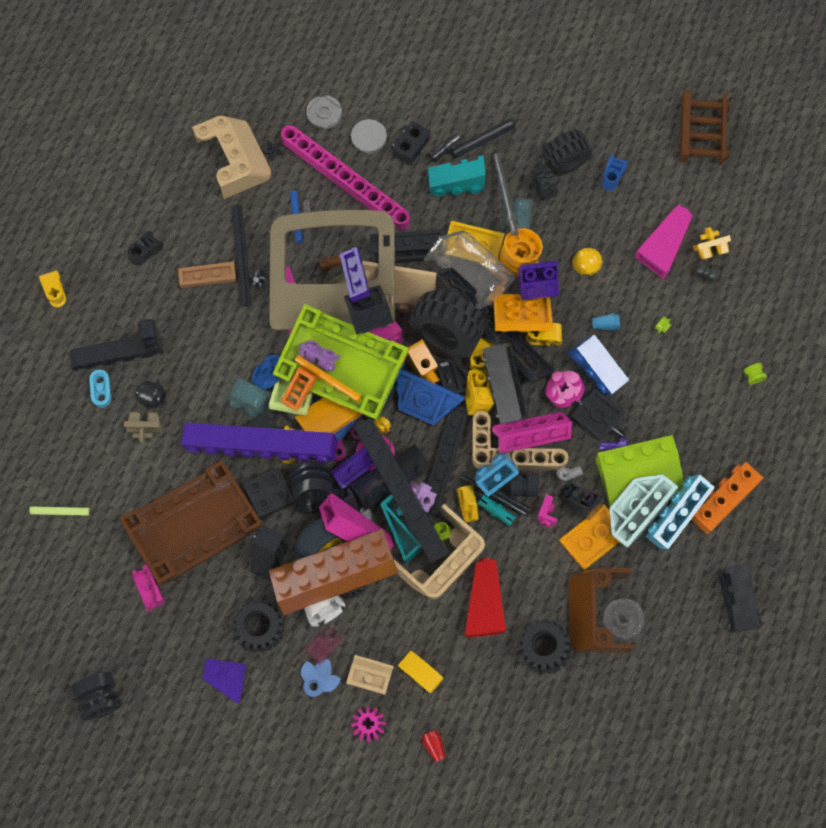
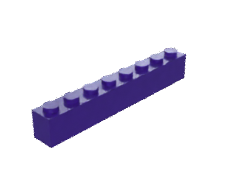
M185 423L181 445L187 452L193 454L201 451L209 455L223 453L226 456H235V454H242V456L252 458L255 455L264 459L279 457L281 460H290V458H296L302 462L316 460L319 463H328V461H335L338 438L334 433Z

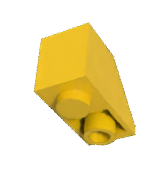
M469 370L465 396L468 415H475L479 411L488 413L494 404L487 371Z

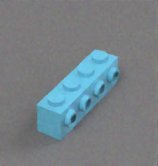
M701 475L687 477L682 484L683 488L680 492L677 491L672 496L670 505L660 512L659 516L661 517L658 521L653 522L649 526L648 534L645 537L658 548L669 549L715 488Z

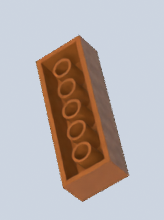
M381 529L269 570L277 602L283 614L286 615L398 573L384 531Z

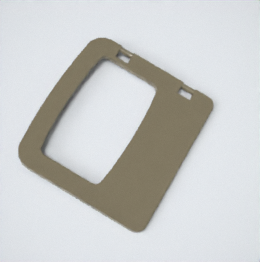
M331 210L281 216L276 219L270 230V326L275 330H293L304 304L353 325L344 300V296L349 295L346 283L295 284L286 281L287 233L301 229L332 226H367L378 228L379 275L376 279L367 280L369 288L381 285L384 295H389V308L394 322L395 224L391 215L384 211ZM384 236H390V246L384 247Z

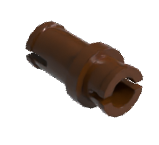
M340 254L332 257L326 256L323 260L318 261L321 272L325 270L331 271L334 267L342 265Z

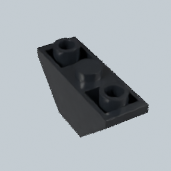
M573 483L564 485L561 493L558 495L580 517L591 520L603 507L604 497Z

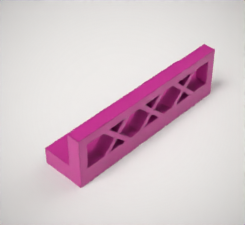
M562 412L494 425L492 426V431L499 437V451L505 453L571 439L572 421Z

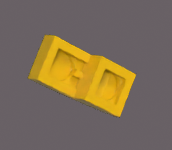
M412 651L398 665L402 671L413 678L416 683L430 694L444 679Z

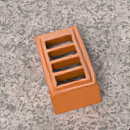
M303 367L298 368L281 402L298 411L315 385L318 376ZM304 375L305 377L309 378V380L306 381L302 379V376ZM298 382L305 385V388H302L299 385H297ZM296 389L302 394L298 395L295 392H293V390ZM290 395L298 400L297 403L289 399Z

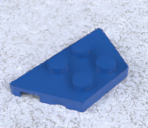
M400 369L397 376L399 410L429 424L435 425L465 399V396L406 370Z

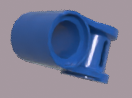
M611 154L602 180L604 189L612 191L617 188L626 170L628 160H620Z

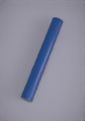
M291 191L292 214H299L297 191ZM302 229L295 231L296 243L303 242Z

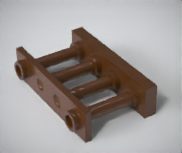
M684 90L681 98L679 162L686 163L688 157L692 155L719 157V165H723L724 161L728 159L729 149L726 148V124L730 101L727 100V93H723L721 102L694 100V98H691V91ZM693 107L720 109V118L693 116L690 113ZM693 123L720 125V134L693 132V130H690V125ZM692 139L720 141L719 150L692 148V146H689V143Z

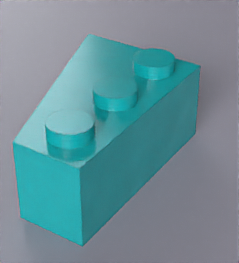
M478 156V160L470 162L464 159L461 160V164L451 166V163L428 168L430 195L441 197L450 193L461 195L463 192L478 194L484 191L486 176L484 156Z
M391 494L381 503V507L401 551L403 560L408 563L423 548Z

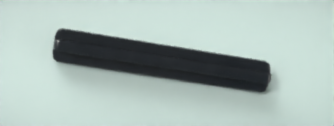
M510 118L452 148L451 153L454 158H458L514 129L516 124Z
M464 471L460 481L469 486H474V489L485 494L476 483L475 476ZM499 489L489 496L523 517H526L530 511L529 506Z

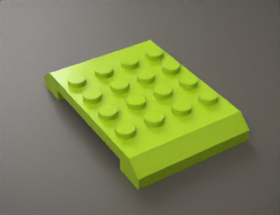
M304 304L273 375L291 383L297 369L302 367L295 362L296 357L300 355L301 348H299V345L308 340L315 341L319 346L332 350L341 359L334 362L336 365L334 371H326L317 366L319 359H316V363L313 365L360 394L362 398L359 402H356L319 377L310 392L378 420L409 352V348L370 332L356 335L353 325ZM304 375L302 376V379L306 381L309 380V378L305 377ZM298 382L297 385H299L302 388H305V385Z

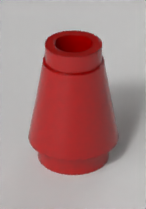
M435 729L422 735L423 741L421 742L434 759V762L444 759L446 756L440 733L438 734Z

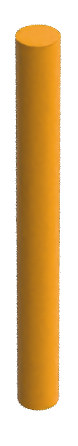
M300 355L296 357L295 362L356 402L361 400L362 396Z

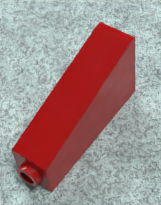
M491 558L479 559V562H476L465 638L505 634L506 632L496 560H491Z

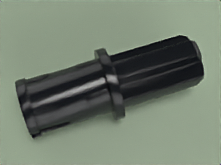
M455 133L445 142H440L436 149L428 153L429 157L436 163L445 154H450L451 149L462 142L460 135Z

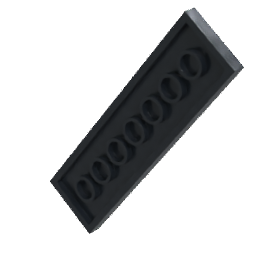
M454 266L435 272L436 286L439 289L446 290V292H454L458 296L461 295L468 302H472L475 308L479 309L480 315L484 318V334L489 341H492L495 345L511 343L516 367L524 374L528 381L534 384L553 374L555 369L518 331H495L494 307Z

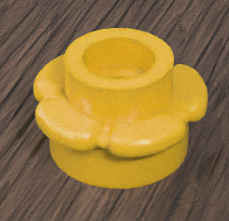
M379 416L378 420H374L381 434L389 432L391 424L385 417Z

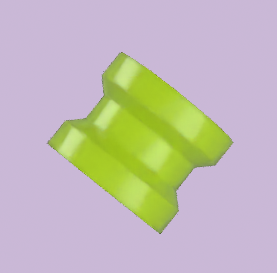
M761 363L753 364L744 369L745 375H748L749 385L760 383L767 379V375L762 371L763 366Z

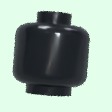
M145 381L141 386H138L136 396L140 404L156 408L164 403L166 391L161 384Z

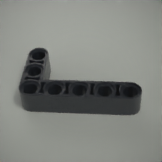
M152 319L139 321L137 323L139 336L70 350L72 371L78 372L79 369L84 368L85 370L94 369L100 365H114L120 361L123 363L134 361L135 358L140 357L141 359L149 358L155 354L162 355L164 351L161 334L155 321Z

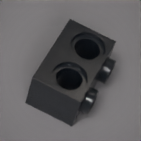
M412 121L409 126L406 125L404 127L401 137L393 142V156L411 166L429 142L431 131Z

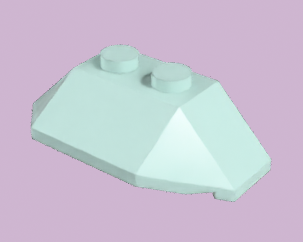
M663 474L635 478L610 507L612 536L628 548L662 511L678 486Z

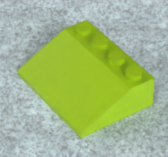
M673 435L600 452L596 456L595 460L609 507L614 504L635 478L663 474L678 486L675 493L677 491L680 492L683 488L684 480Z

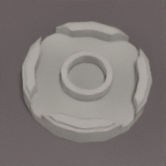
M318 96L308 104L306 115L308 121L314 127L329 129L339 123L342 117V109L340 103L331 96Z
M362 120L352 129V143L358 151L372 154L381 150L386 144V129L376 120Z

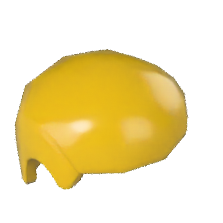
M593 248L579 250L572 260L573 269L578 274L590 276L598 272L603 263L601 254Z

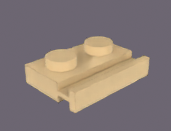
M355 655L346 684L386 695L394 666Z

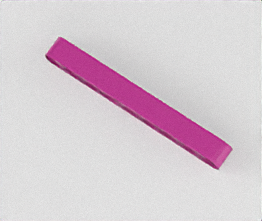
M286 126L282 129L283 144L368 209L384 211L385 208H390L391 210L386 213L393 218L396 230L404 231L408 229L410 215L407 210L294 126ZM370 198H377V200H375V201H371V200H369V199H370ZM399 219H405L406 221H404V222H399V221H397V220H399Z

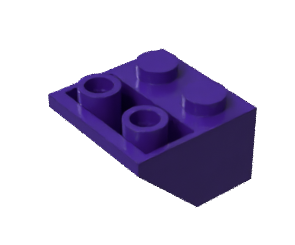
M558 261L519 266L517 273L518 291L522 300L559 296Z

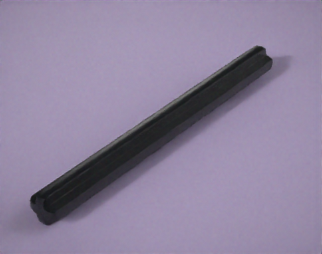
M234 204L232 206L240 304L242 307H249L252 303L242 205Z

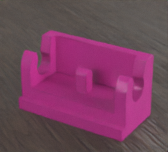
M143 565L140 571L134 570L132 572L133 579L146 610L150 611L165 604L160 588L147 565Z

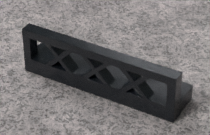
M444 229L396 232L394 236L395 252L445 249ZM370 234L371 254H379V234ZM384 236V247L390 246V236Z

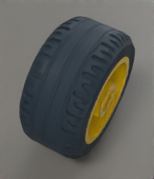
M320 518L299 535L294 549L296 554L302 559L343 544L346 540L327 531L323 519Z

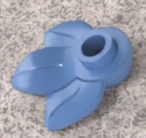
M328 659L319 662L315 666L306 661L301 669V676L305 681L303 685L304 691L311 697L319 696L322 692L333 691L341 680L340 677L331 675V663ZM312 683L317 684L318 687L316 690L310 689V685Z

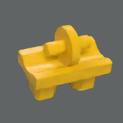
M710 227L705 228V234L700 235V239H707L708 242L695 245L693 248L695 251L698 250L701 260L713 257L710 249L711 246L716 247L718 255L729 252L728 242L731 241L730 235L714 239V237L719 236V231H712Z

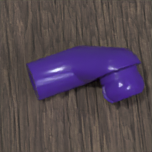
M620 438L618 442H601L600 450L604 452L629 446L628 440Z

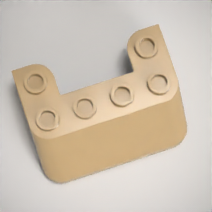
M217 116L192 127L197 143L217 137L230 165L218 170L216 174L224 199L261 184L271 177L270 167L246 121L226 116Z

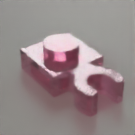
M333 628L327 631L324 639L319 635L306 648V653L320 665L334 652L332 645H337L341 641V635H338L336 638L330 637L334 632Z

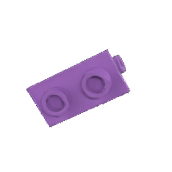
M308 340L299 345L301 357L313 364L316 363V359H319L317 366L326 371H334L336 367L334 362L341 359L332 350L319 346L315 341Z

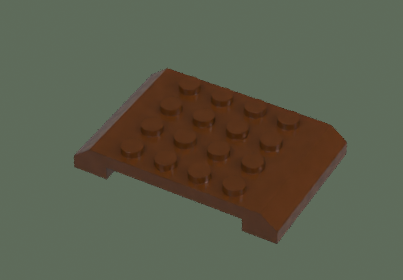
M223 460L205 469V473L139 510L134 509L119 518V521L159 586L169 583L238 543L262 526L261 520Z

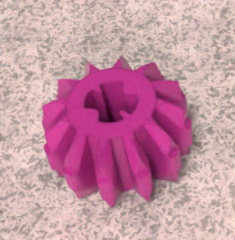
M366 707L365 714L359 709L360 717L353 715V719L358 722L351 723V727L357 728L353 732L354 735H358L361 732L359 736L360 741L364 739L365 735L367 736V742H371V735L374 736L375 740H378L379 737L376 732L384 734V730L379 728V726H386V722L379 721L384 715L379 714L376 716L378 709L374 708L373 712L370 713V708ZM367 719L374 723L371 729H366V726H363V722L366 723Z

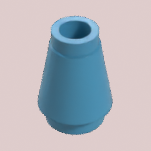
M614 313L593 318V329L607 331L620 329L619 314L614 315Z

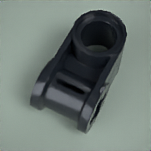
M151 231L145 232L137 241L129 246L128 254L134 265H142L163 248V242L158 241Z

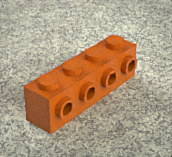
M747 462L742 466L738 464L731 471L733 475L729 479L725 477L718 484L720 488L716 492L712 490L706 498V502L700 506L691 518L707 535L763 479Z

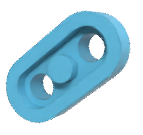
M95 370L89 378L91 400L95 406L103 408L108 406L112 399L110 378L104 370ZM99 378L104 379L102 383H97V380ZM100 396H105L103 401H99Z

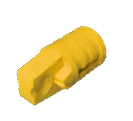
M464 486L456 489L464 521L473 522L478 520L474 486Z

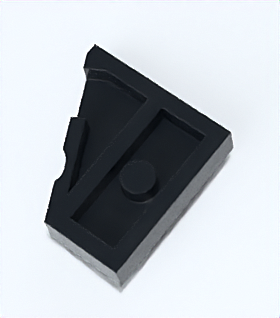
M447 358L435 361L438 366L436 372L440 385L461 395L466 394L468 372L461 368L455 359Z

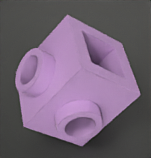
M411 481V487L425 511L428 512L434 504L437 494L430 491L432 487L422 482L419 485Z

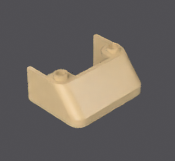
M445 504L442 506L441 515L455 526L451 531L449 540L456 550L431 576L422 570H416L410 574L395 561L398 570L397 574L413 589L431 599L441 597L482 553L485 545L483 538Z

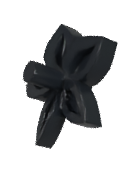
M267 141L268 148L262 151L263 154H270L272 161L276 155L284 154L280 149L281 142H275L273 145L270 141Z
M262 268L256 272L248 271V275L251 278L249 281L250 286L256 284L257 288L261 290L262 283L269 280L262 276Z

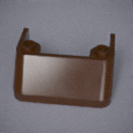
M596 568L574 573L568 581L569 639L573 651L578 653H631L634 649V644H613L611 631L607 628H597L596 588L607 587L611 582V578H628L631 568Z

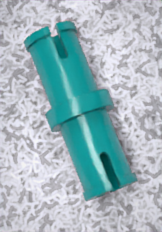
M484 494L481 499L488 504L480 500L477 505L488 511L491 517L498 518L510 527L512 522L506 517L514 521L516 516L502 508L503 505L495 503Z

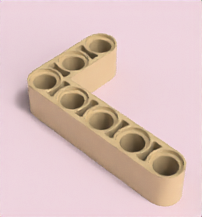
M484 411L475 413L472 424V462L477 469L484 465L487 467L492 463L491 460L496 455L503 454L499 451V448H490V416ZM483 419L486 421V424L479 425L476 421ZM482 437L486 440V442L484 444H480L476 440ZM525 448L506 452L518 466V470H558L561 467H565L568 462V454L563 449ZM478 456H484L486 458V461L479 462L476 458ZM521 456L525 459V461L523 463H519L515 460V458ZM540 456L544 459V462L538 463L534 458ZM561 457L564 462L557 463L554 458Z

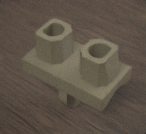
M130 412L128 421L124 422L127 432H133V438H139L140 444H145L146 438H153V433L146 432H162L158 413H148L147 421H141L140 413Z

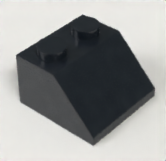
M381 285L369 288L371 295L355 302L350 299L349 295L344 296L356 335L394 323Z

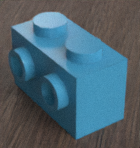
M506 452L502 455H496L491 460L492 463L487 467L485 465L476 472V483L488 497L519 474L518 466Z

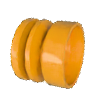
M518 228L519 234L517 236H512L510 231L505 237L499 255V264L502 270L518 278L517 273L520 265L538 263L543 248L539 236L526 228Z

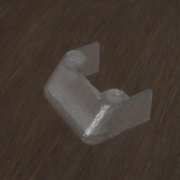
M458 231L439 237L424 258L426 262L435 259L436 263L442 268L453 267L478 291L475 295L479 303L475 308L478 309L491 305L516 279L515 275L465 231Z

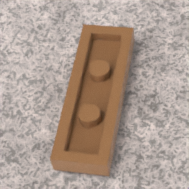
M234 262L178 269L181 288L236 282Z

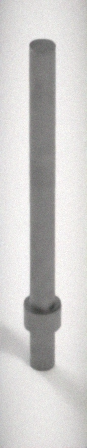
M495 153L493 160L507 214L506 222L510 226L511 235L517 236L519 234L517 216L513 211L500 154Z

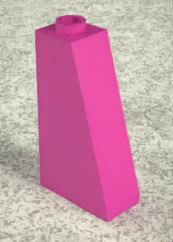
M677 205L637 250L635 258L663 279L668 275L693 215L685 207Z
M332 493L319 506L326 530L346 541H351L382 529ZM383 530L391 550L394 546L391 536Z

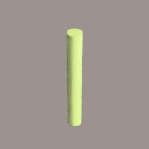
M30 507V514L89 516L90 509L76 507Z

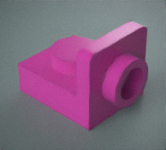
M546 494L537 520L540 521L541 525L550 528L551 525L556 526L558 519L549 516L552 514L555 504L552 503L553 497Z

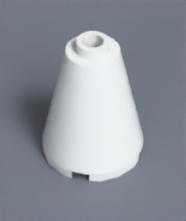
M335 596L304 609L308 622L311 626L316 627L319 626V622L325 620L324 624L340 615L342 612L341 607H345V604L339 596Z

